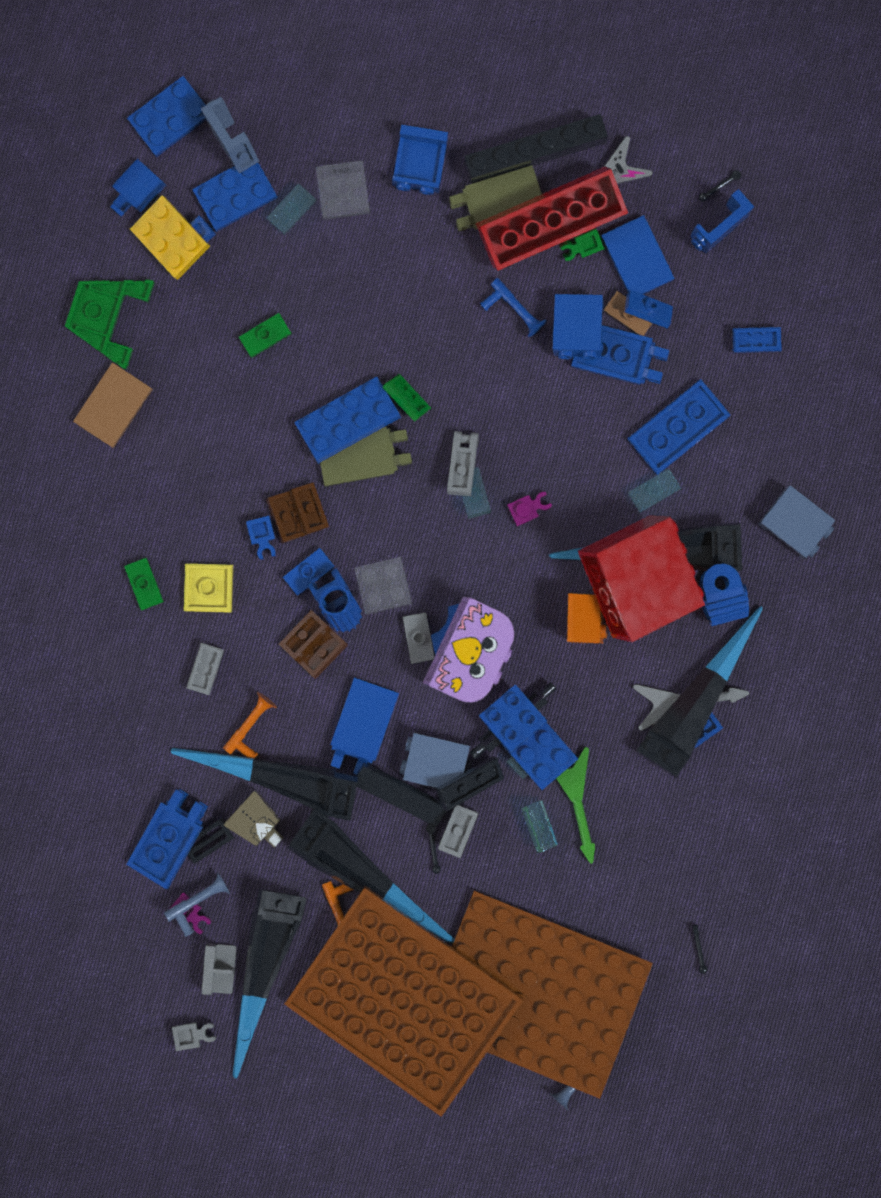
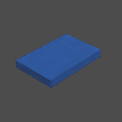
M644 215L601 235L603 243L627 292L632 290L644 295L675 279Z

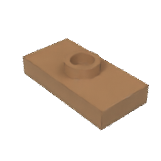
M617 291L603 312L635 334L644 336L652 323L625 313L626 297Z

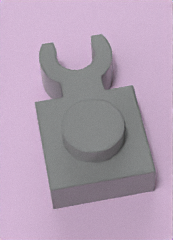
M197 1022L173 1026L172 1031L176 1051L200 1047V1040L202 1039L205 1042L215 1041L216 1036H208L206 1034V1029L213 1028L214 1023H206L199 1029Z

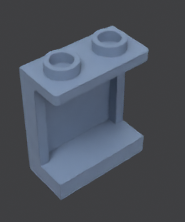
M222 97L208 102L205 107L201 108L212 132L239 174L259 162L244 132L231 139L225 130L234 124V120Z
M790 485L786 487L758 525L764 530H769L796 551L800 558L805 559L807 556L812 558L820 548L817 544L821 538L827 539L834 530L832 524L835 520Z
M414 733L413 737L408 736L405 750L409 751L407 761H402L400 774L404 775L403 780L438 788L464 773L470 746Z

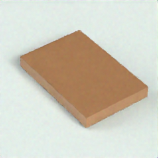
M112 363L73 422L114 448L153 389Z

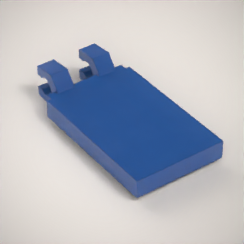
M602 325L601 357H596L594 360L574 357L571 367L636 385L644 384L645 380L660 384L663 373L648 368L651 358L667 362L669 350L655 346V343L652 342L653 338Z
M357 678L353 679L330 744L332 745V750H335L330 766L340 769L346 754L358 758L353 774L357 775L364 762L372 763L373 760L376 761L399 693Z
M176 789L169 801L160 803L126 864L165 889H169L201 832L203 822L200 819L208 808V805L196 801L189 813L181 809L180 807L189 795L182 789Z

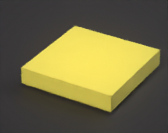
M185 564L184 611L232 613L233 565Z

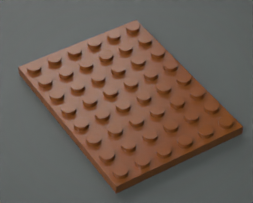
M365 887L284 1005L442 1117L524 998L371 889Z
M474 890L452 948L524 998L487 1053L600 1099L653 962Z

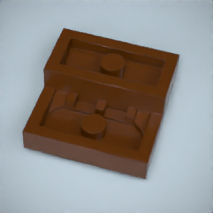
M314 482L266 499L281 544L329 527Z
M312 610L279 643L314 679L348 646Z

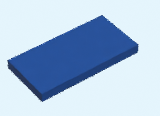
M700 379L627 438V440L653 472L658 475L731 415L702 379Z

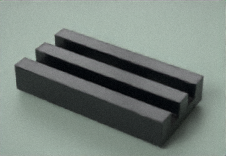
M223 818L199 833L197 839L219 825L222 830L190 849L188 856L193 864L235 838L230 829L224 826L225 821ZM224 833L227 835V838L199 856L195 857L193 854Z

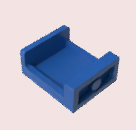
M401 124L395 170L392 177V185L396 186V189L401 191H410V188L420 190L421 194L433 195L434 192L439 193L448 132Z
M739 189L731 195L725 205L732 213L710 233H707L700 224L694 228L690 235L692 238L691 243L698 251L703 250L706 254L750 215L754 206Z
M555 294L554 356L564 360L572 359V356L582 357L585 360H594L596 357H601L603 295Z

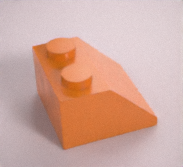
M568 594L567 642L604 644V639H607L608 626L604 624V616L596 596Z

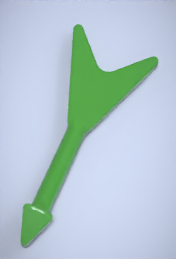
M585 747L575 765L571 769L564 771L556 779L573 802L582 841L580 849L589 863L592 864L595 844L591 842L582 803L589 748Z

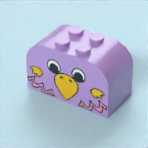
M462 597L423 683L464 702H475L484 698L489 693L492 685H497L502 675V672L499 670L503 662L507 663L511 656L512 650L510 647L514 639V629L511 621L506 615L469 597Z

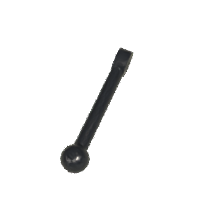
M735 170L729 178L708 192L700 193L699 200L705 202L710 195L731 181L739 180L741 178L740 171Z
M429 824L426 827V831L430 837L433 859L432 872L438 874L441 871V867L438 865L434 838L436 828Z
M695 924L692 925L700 963L699 972L705 974L708 971V967L704 964L698 926Z

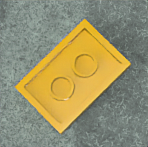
M163 195L130 228L135 236L177 280L210 247L207 241Z

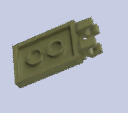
M528 166L467 185L465 189H462L463 193L449 197L451 209L468 206L470 216L456 219L459 232L473 227L477 230L475 223L541 195V191L533 166Z
M383 427L320 462L324 486L393 475L398 470L397 467L412 464L410 453L395 456L393 443L408 441L407 431L391 432L390 428Z

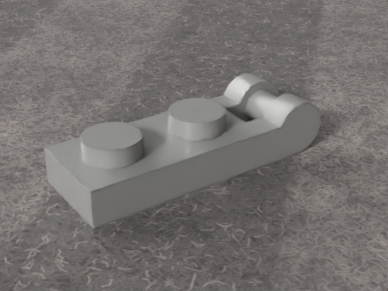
M460 431L454 432L447 487L449 495H472L479 433L471 432V435L462 434ZM461 444H469V448L461 447Z

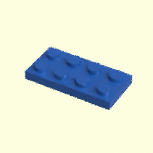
M375 377L294 423L319 464L401 417L378 377Z

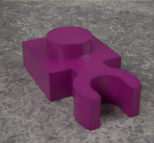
M546 492L539 493L533 501L527 495L507 505L517 527L539 517L536 510H548L551 508V503L547 505L540 503V499L547 495Z
M183 892L170 908L191 897ZM199 904L183 914L188 923L191 922L193 924L195 932L202 934L203 930L199 927V921H205L208 925L212 921L208 916L198 914L202 908Z

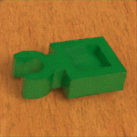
M596 228L574 237L575 240L572 242L564 241L559 244L561 251L567 248L570 249L568 253L563 254L565 261L572 260L577 253H580L581 257L584 258L604 249Z

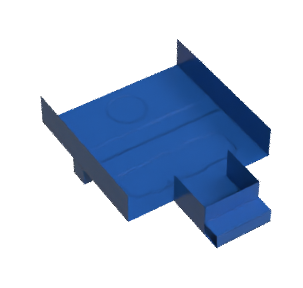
M137 159L112 185L120 195L113 201L110 207L121 217L132 205L142 212L153 199L155 200L158 197L157 195L165 188L166 184Z

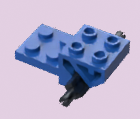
M550 682L540 692L536 689L526 697L515 684L479 715L489 730L479 737L480 743L469 751L470 754L476 759L484 751L488 750L491 752L501 744L541 790H544L578 760L539 712L548 703L546 698L557 690L556 687Z

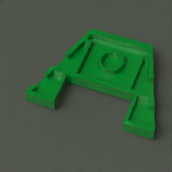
M152 280L79 281L65 327L121 368L127 370L133 349L110 342L124 296L148 303L155 282Z

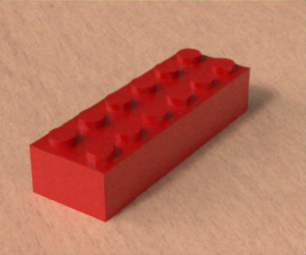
M605 166L475 224L493 267L499 271L626 215L628 211L612 169Z

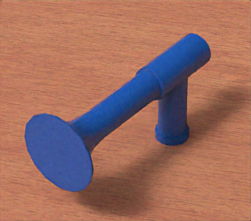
M499 278L491 283L495 291L480 303L482 308L488 311L502 297L527 324L529 329L528 337L536 334L547 322V320L540 321L534 318Z

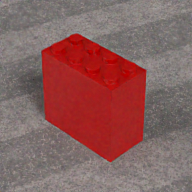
M649 515L578 550L612 638L633 642L705 605L703 591L696 583L694 568L688 563L685 555L687 553L686 548L679 540L677 534L678 527L671 517Z

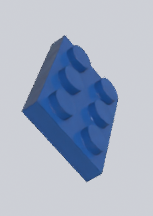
M182 76L127 119L153 154L158 157L206 120L201 110L206 105L185 77Z
M259 163L254 164L240 174L235 166L192 189L216 232L278 198Z

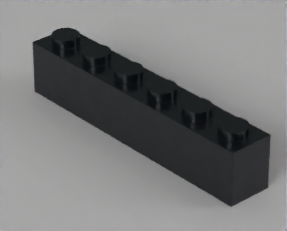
M598 114L466 155L464 163L470 182L473 184L605 144L608 135L602 116Z

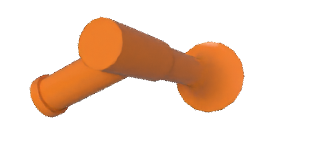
M257 692L258 702L256 707L223 747L229 754H232L237 749L248 758L255 759L258 755L257 752H254L245 745L242 740L264 711L272 707L277 708L265 695Z
M332 881L322 884V888L339 925L345 916L338 896L353 889L344 884L334 888Z

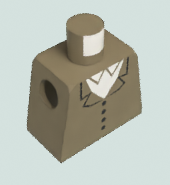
M257 790L246 799L224 824L225 827L255 846L265 839L275 848L284 838L273 828L280 821L279 817Z

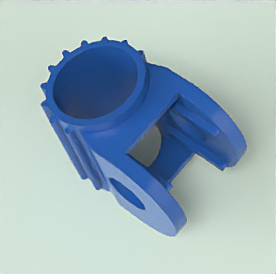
M716 564L701 575L699 586L703 591V601L705 603L702 606V610L711 626L749 616L747 588L745 584H742L736 569L727 564ZM716 578L724 581L725 588L723 590L716 588Z
M335 568L331 572L335 579L334 581L319 589L315 582H310L308 587L330 626L335 628L337 632H350L352 628L356 629V625L360 624L362 610L339 570ZM334 590H341L343 596L327 604L325 600L326 595Z

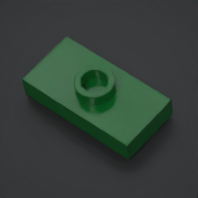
M280 313L239 336V339L250 357L253 358L292 333Z
M400 374L386 382L383 386L385 391L414 422L431 409L426 401Z
M147 558L124 566L141 611L164 603Z

